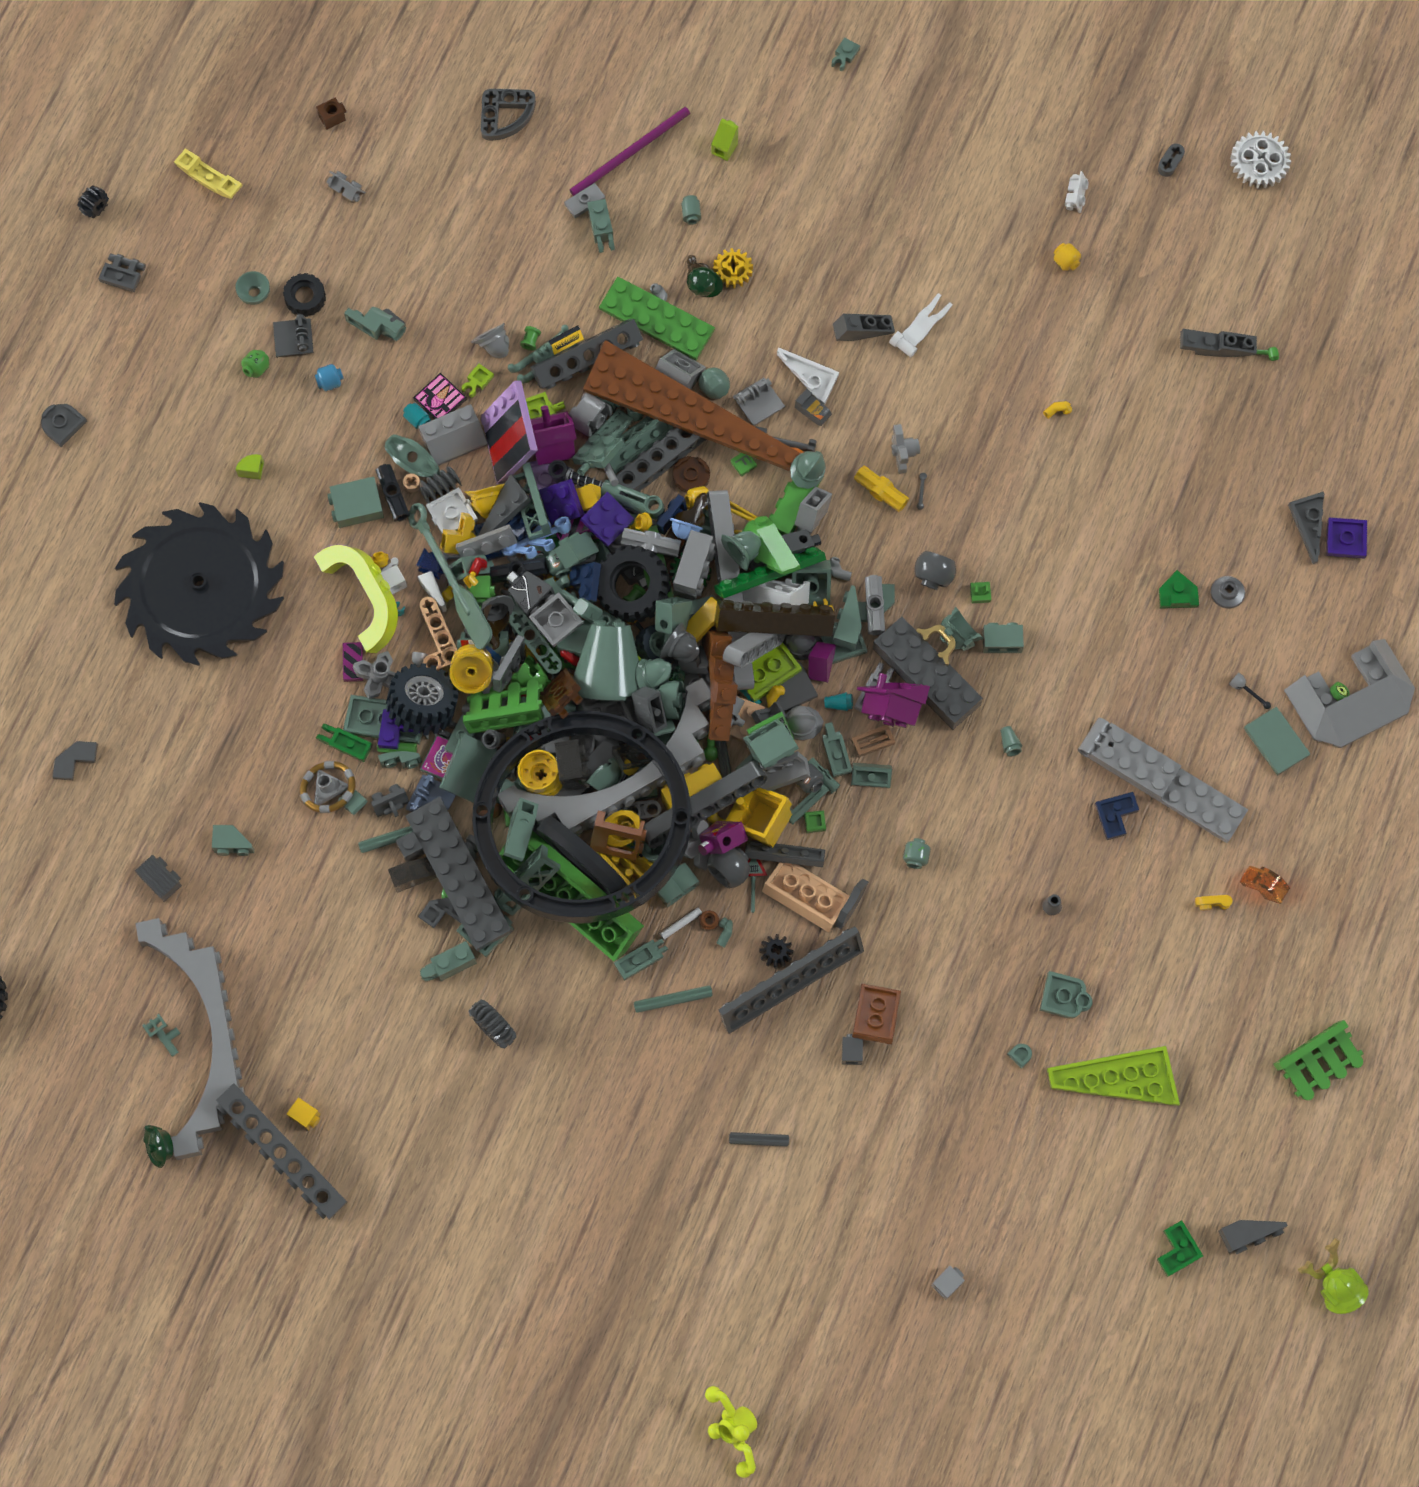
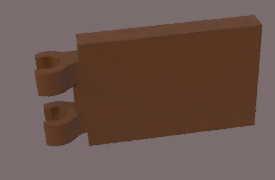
M566 667L544 687L539 697L553 717L558 713L562 719L569 714L564 707L571 700L577 705L583 700L578 694L581 687Z

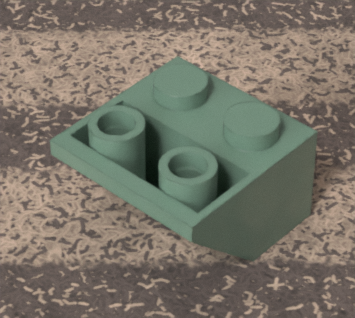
M778 719L743 738L753 758L764 768L776 765L778 760L790 757L794 754V751L799 749L784 724Z

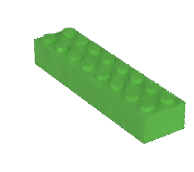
M533 830L523 861L503 855L505 845L499 853L504 863L514 873L542 844L548 848L547 857L560 864V869L538 890L539 892L553 897L572 900L593 899L607 895ZM544 864L541 867V871L550 870L552 867ZM531 877L529 879V883L540 881L539 877ZM629 912L605 921L569 923L612 961H616L627 952L644 927Z

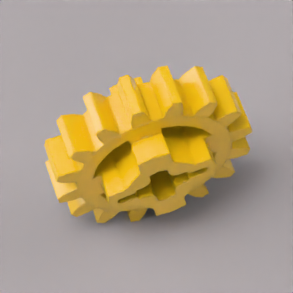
M731 248L730 252L723 250V256L721 254L717 255L718 260H714L713 271L720 276L723 283H726V288L731 284L735 289L736 284L742 287L743 281L749 282V277L753 275V271H751L753 270V264H751V257L747 258L746 252L741 254L740 249L734 252L733 248Z

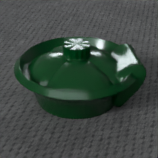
M153 1125L145 1126L143 1142L145 1143L147 1154L156 1167L162 1168L165 1162L173 1156L174 1148L171 1136L160 1127Z

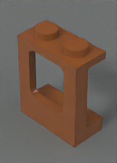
M598 810L590 847L595 852L636 861L637 854H642L647 830L643 829L645 821L641 820L639 829L605 822L606 812ZM615 835L635 840L634 851L608 846V836Z

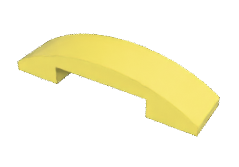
M186 148L174 161L191 178L223 197L232 199L243 186L242 183L231 176H224L200 160V157Z

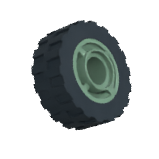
M655 624L641 630L635 638L637 655L641 659H661V650L665 645V633L656 631ZM669 657L664 661L671 664L675 659Z

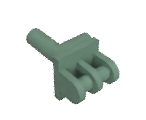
M159 1013L154 1020L151 1018L148 1024L142 1025L151 1038L155 1035L158 1036L172 1057L179 1053L171 1040L181 1033L175 1027L166 1034L163 1029L168 1025ZM162 1022L163 1025L158 1028L157 1024ZM154 1027L156 1030L151 1033L149 1030Z

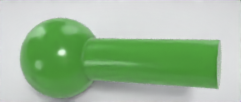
M707 735V747L704 749L705 759L707 761H715L718 758L715 740H710Z

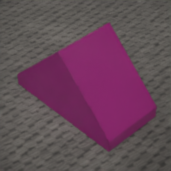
M817 641L808 656L810 680L828 683L837 645Z

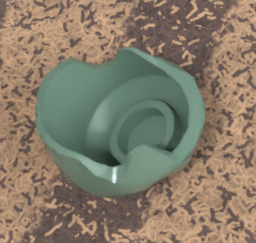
M712 367L701 373L698 385L699 389L707 397L720 399L728 393L730 381L724 371Z

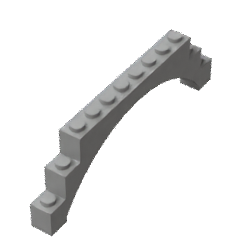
M702 678L685 687L687 695L685 708L674 734L666 744V747L677 760L683 774L692 767L700 766L706 760L704 751L697 742V739L701 740L709 733V723L702 712L710 710L711 691ZM651 761L642 770L625 781L593 793L576 796H546L517 789L513 785L499 793L498 798L510 819L519 798H523L539 804L535 820L538 826L545 818L551 816L578 836L584 829L594 826L598 810L606 812L605 817H609L624 806L632 805L638 798L648 796L657 787H663L666 781Z
M160 918L136 923V929L140 945L142 947L149 946L161 952L188 975L200 993L209 1017L212 1033V1062L205 1091L188 1123L177 1136L171 1137L174 1157L177 1160L202 1155L201 1149H204L203 1138L199 1137V1135L223 1130L222 1124H225L224 1115L216 1107L219 1105L216 1099L233 1083L245 1094L244 1087H240L239 1080L242 1079L241 1069L236 1066V1060H239L237 1048H233L232 1043L235 1040L233 1028L230 1029L229 1026L232 1016L230 1009L226 1008L225 1003L229 1001L227 990H223L222 983L225 982L223 970L220 971L219 964L222 963L221 954L219 951H216L214 946L192 951V949H195L194 940L186 932L165 936L168 935L166 923H162ZM236 1103L233 1107L242 1106V1104Z

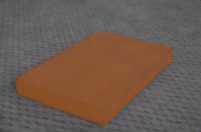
M861 984L852 1037L892 1045L901 991Z

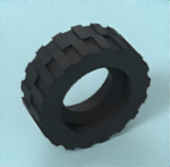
M300 273L292 276L286 282L287 284L284 285V300L287 308L293 314H302L305 317L313 316L324 307L326 293L322 282L315 275ZM302 287L311 288L314 292L313 299L307 303L299 302L295 297L297 290Z

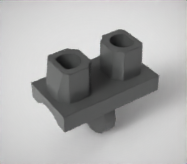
M398 784L390 786V794L383 796L381 792L372 795L373 801L371 804L377 817L384 814L388 815L392 812L395 817L399 816L397 810L404 808L403 806L409 802L404 788H400Z

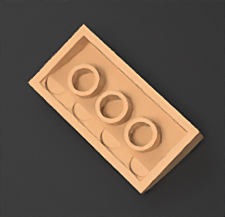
M783 862L778 864L762 889V892L829 933L834 927L841 909L850 897L798 864Z

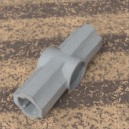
M624 528L621 545L623 546L632 545L634 548L641 546L645 550L649 549L655 555L658 553L676 558L678 557L681 540L663 537L657 532H641Z
M870 575L865 577L868 634L874 636L885 632L882 576ZM875 602L878 603L880 606L878 608H873L870 604Z

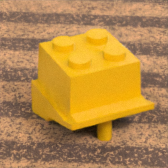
M759 787L744 797H739L725 821L742 822L747 836L773 848L792 816L790 810L792 803L784 795Z

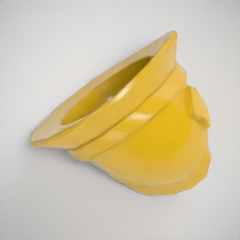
M505 484L476 491H464V493L470 496L474 511H477L481 517L486 519L500 495V490Z
M631 810L614 812L605 819V822L639 829L641 823L639 815ZM609 835L607 843L612 847H623L635 840Z

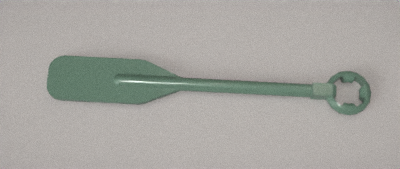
M415 503L409 510V524L412 528L419 529L420 533L424 535L453 589L456 611L475 647L482 650L492 638V629L473 594L458 584L430 532V527L426 521V508L421 503ZM417 510L421 513V518L418 522L414 519V514Z

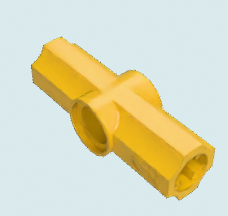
M865 465L854 476V480L868 489L872 497L878 501H884L898 512L902 511L909 501V498L897 490L888 478L878 476Z

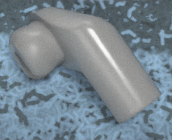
M657 283L652 284L650 287L652 294L666 301L668 295L664 288Z

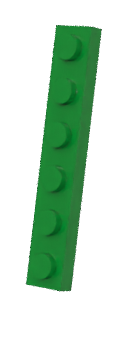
M810 547L802 553L793 554L801 569L826 560L825 552L817 547ZM760 566L749 573H741L733 579L722 580L719 584L714 585L715 593L724 599L787 574L782 575L767 568V566Z

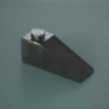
M427 857L405 862L388 869L397 893L437 878Z

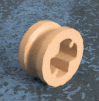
M408 474L404 477L403 485L405 490L409 493H415L419 490L420 479L417 475ZM415 480L416 485L409 486L408 481L412 482Z

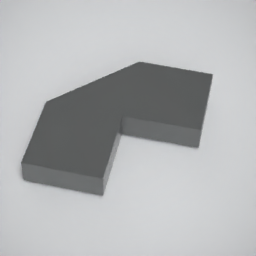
M76 741L56 757L53 779L74 780L76 762L95 763L97 742Z
M449 898L430 900L418 916L433 928L436 927L445 913L461 923Z

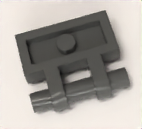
M110 253L108 260L112 261L113 264H104L98 278L99 281L135 292L141 278L140 273L135 271H144L146 264L134 258L132 260L124 258V255L121 254L114 255ZM121 265H125V266H128L129 268H128V269H125V268H122V267H120V266H121Z

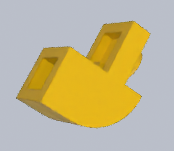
M461 512L458 531L443 529L440 548L444 553L459 554L456 544L476 537L471 532L474 530L475 521L469 513Z

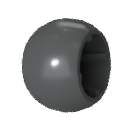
M924 551L915 562V576L922 580L921 585L937 590L938 586L947 587L955 578L956 563L945 556Z
M738 847L724 854H711L707 862L709 872L726 888L740 886L745 882L750 873L749 858Z

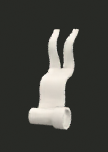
M938 293L932 302L917 315L912 324L903 333L897 331L889 343L894 347H898L911 358L917 351L915 346L924 339L933 325L948 312L953 304H947L939 313L928 317L941 297Z

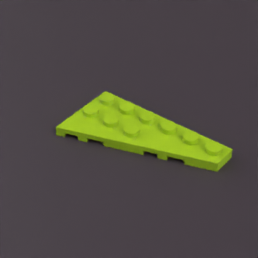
M1166 1046L1047 1068L1050 1086L1054 1090L1180 1106Z

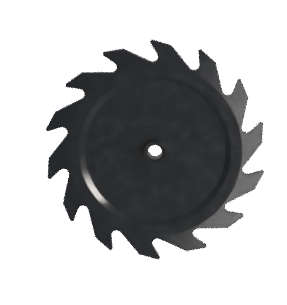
M201 502L198 504L204 512L202 517H196L179 509L163 511L162 515L172 521L170 525L145 526L132 535L133 538L146 540V543L124 554L116 565V571L131 568V572L116 589L114 605L117 606L125 599H131L125 622L131 638L134 637L139 626H144L149 649L160 659H163V646L168 644L185 663L197 666L200 665L195 656L197 650L204 651L220 659L236 657L238 654L227 647L228 643L255 641L267 633V629L255 628L253 624L275 613L284 600L283 596L274 599L267 598L269 593L282 579L284 561L278 563L274 568H268L273 546L268 531H264L259 541H254L249 519L241 511L235 509L236 520L233 523H229L215 506ZM198 581H204L202 585L195 586Z

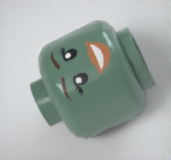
M554 549L549 551L545 563L550 575L556 576V578L569 575L571 568L565 569Z

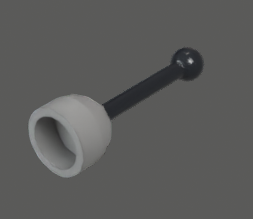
M1239 672L1229 683L1235 689H1245L1261 702L1265 709L1271 708L1270 702L1264 701L1246 686V679Z

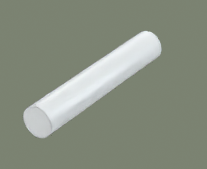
M698 907L662 931L660 935L663 940L699 917L702 911Z

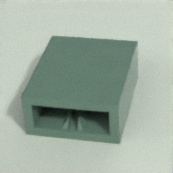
M375 477L329 487L331 492L327 494L329 504L334 505L335 510L331 511L333 522L338 523L339 528L384 518Z

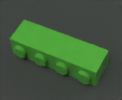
M794 481L787 483L784 489V497L779 498L775 508L777 510L769 516V519L774 523L781 536L794 532L797 527L794 524L800 503L814 487L805 489L797 487Z

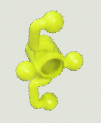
M708 1387L705 1392L707 1401L715 1403L720 1400L725 1408L722 1412L720 1423H713L708 1427V1435L714 1440L722 1438L726 1443L733 1444L738 1451L744 1452L746 1461L738 1463L736 1473L741 1478H747L755 1472L756 1465L752 1449L745 1441L756 1430L757 1420L747 1407L742 1406L735 1410L728 1396L718 1387Z

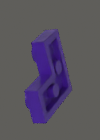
M383 709L378 747L398 749L401 731H406L403 730L404 726L402 724L399 727L395 725V719L391 720L389 717L390 712Z

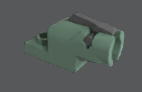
M371 307L365 316L358 310L353 311L350 308L344 313L348 323L376 340L382 334L398 341L406 331L405 322L390 309L381 310L377 307Z

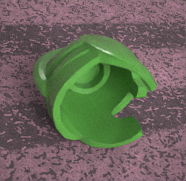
M528 655L517 673L512 675L510 681L518 682L520 687L523 688L527 687L529 680L537 679L539 684L545 687L551 680L548 679L543 666H540L539 663L536 664L534 658Z

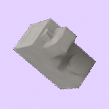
M816 486L800 503L794 524L798 526L797 531L806 529L811 535L812 531L819 525L820 520L828 512L832 493Z

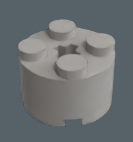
M585 393L577 407L574 406L571 409L569 415L572 417L575 429L590 438L606 422L607 416H611L612 407L592 394Z

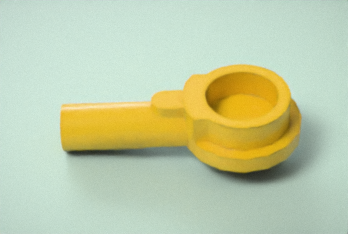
M645 512L638 514L634 523L628 529H638L642 532L648 531L652 526V518Z
M376 552L371 557L379 568L388 565L389 556L384 552Z

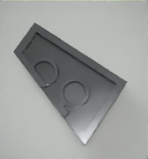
M517 635L514 642H510L506 656H502L498 670H495L492 674L493 690L501 693L510 682L512 672L517 673L519 663H524L526 659L525 637Z

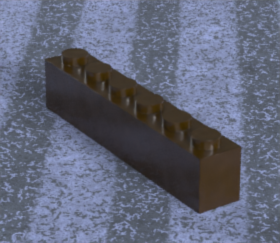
M732 600L717 601L714 623L717 631L832 637L835 613L833 608L827 605L810 606L808 604L791 605L789 603L772 604L770 602L753 603L751 601L734 602Z

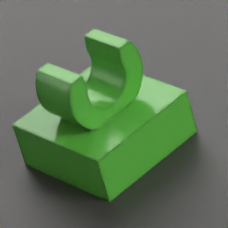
M990 582L970 583L972 604L991 602Z

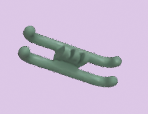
M565 324L562 325L561 331L556 336L568 331L569 327ZM549 341L516 365L509 364V372H519L533 361L537 364L554 356ZM532 371L524 376L519 374L517 381H521L524 384L535 377Z

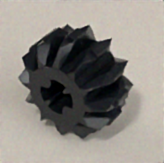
M92 185L90 188H86L85 192L78 198L77 206L82 214L94 219L96 216H100L101 212L108 206L109 198L102 188Z
M779 934L775 935V940L768 936V942L762 941L764 948L759 949V953L764 954L761 956V960H767L766 966L768 967L771 963H774V969H777L778 963L785 967V961H791L789 955L793 954V950L789 948L792 946V943H785L787 939L785 936L779 940ZM773 948L780 950V954L773 953Z

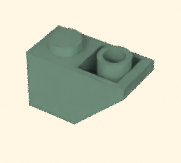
M213 825L212 849L214 853L220 856H228L229 853L248 856L249 853H254L255 849L252 844L233 825Z

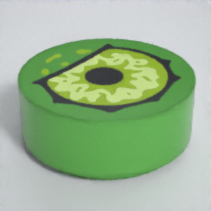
M1336 682L1330 687V693L1337 701L1350 695L1348 688L1340 682Z

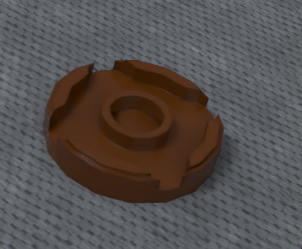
M686 456L674 465L672 472L673 482L681 491L687 493L691 488L706 487L708 485L710 469L703 459Z

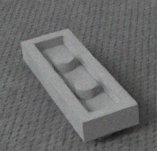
M509 524L457 543L456 549L460 557L487 555L517 544V539Z

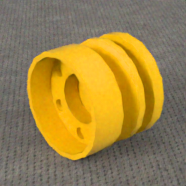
M533 750L520 760L518 777L527 792L555 796L562 789L564 772L551 753L544 750Z

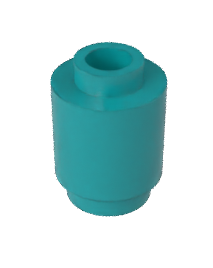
M410 403L403 410V417L416 429H419L420 425L431 421L429 414L417 403Z

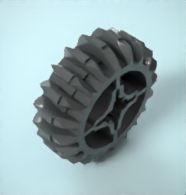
M480 999L472 1005L469 1015L497 1046L505 1049L514 1042L516 1032L488 1002Z

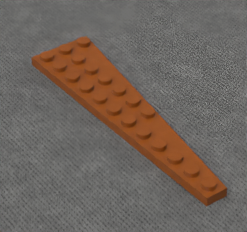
M606 340L583 387L584 392L787 471H790L793 460L801 454Z

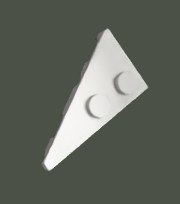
M778 348L777 356L805 387L812 392L814 397L821 404L825 405L839 376V372Z

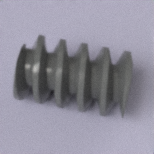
M450 466L446 467L447 473L444 470H440V476L436 473L433 474V480L427 477V484L424 481H420L419 489L427 504L430 503L429 497L436 500V494L443 496L442 490L449 493L450 486L453 489H456V483L462 486L459 477Z

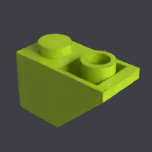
M722 118L711 144V153L728 161L738 145V126L733 121H727Z

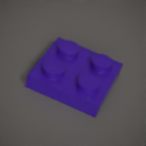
M572 479L539 489L551 526L561 517H568L571 520L584 515Z
M606 492L580 520L608 547L634 518Z
M1329 517L1327 520V556L1365 559L1367 556V520Z

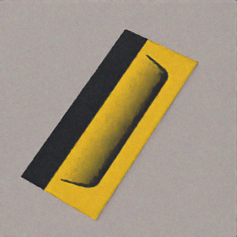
M577 325L549 340V343L555 355L584 340V337Z

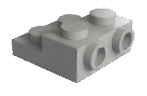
M559 592L556 595H550L545 600L546 603L541 607L537 606L534 608L529 616L533 625L553 647L584 623L579 615L573 612V608Z

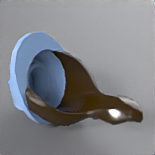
M707 493L697 496L691 509L679 512L674 518H670L672 530L676 537L688 540L690 530L697 532L703 530L702 526L705 523L703 509L707 505Z

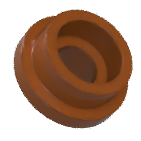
M707 910L700 915L699 923L703 929L713 930L719 924V917L714 911ZM711 918L713 922L708 924L705 920Z

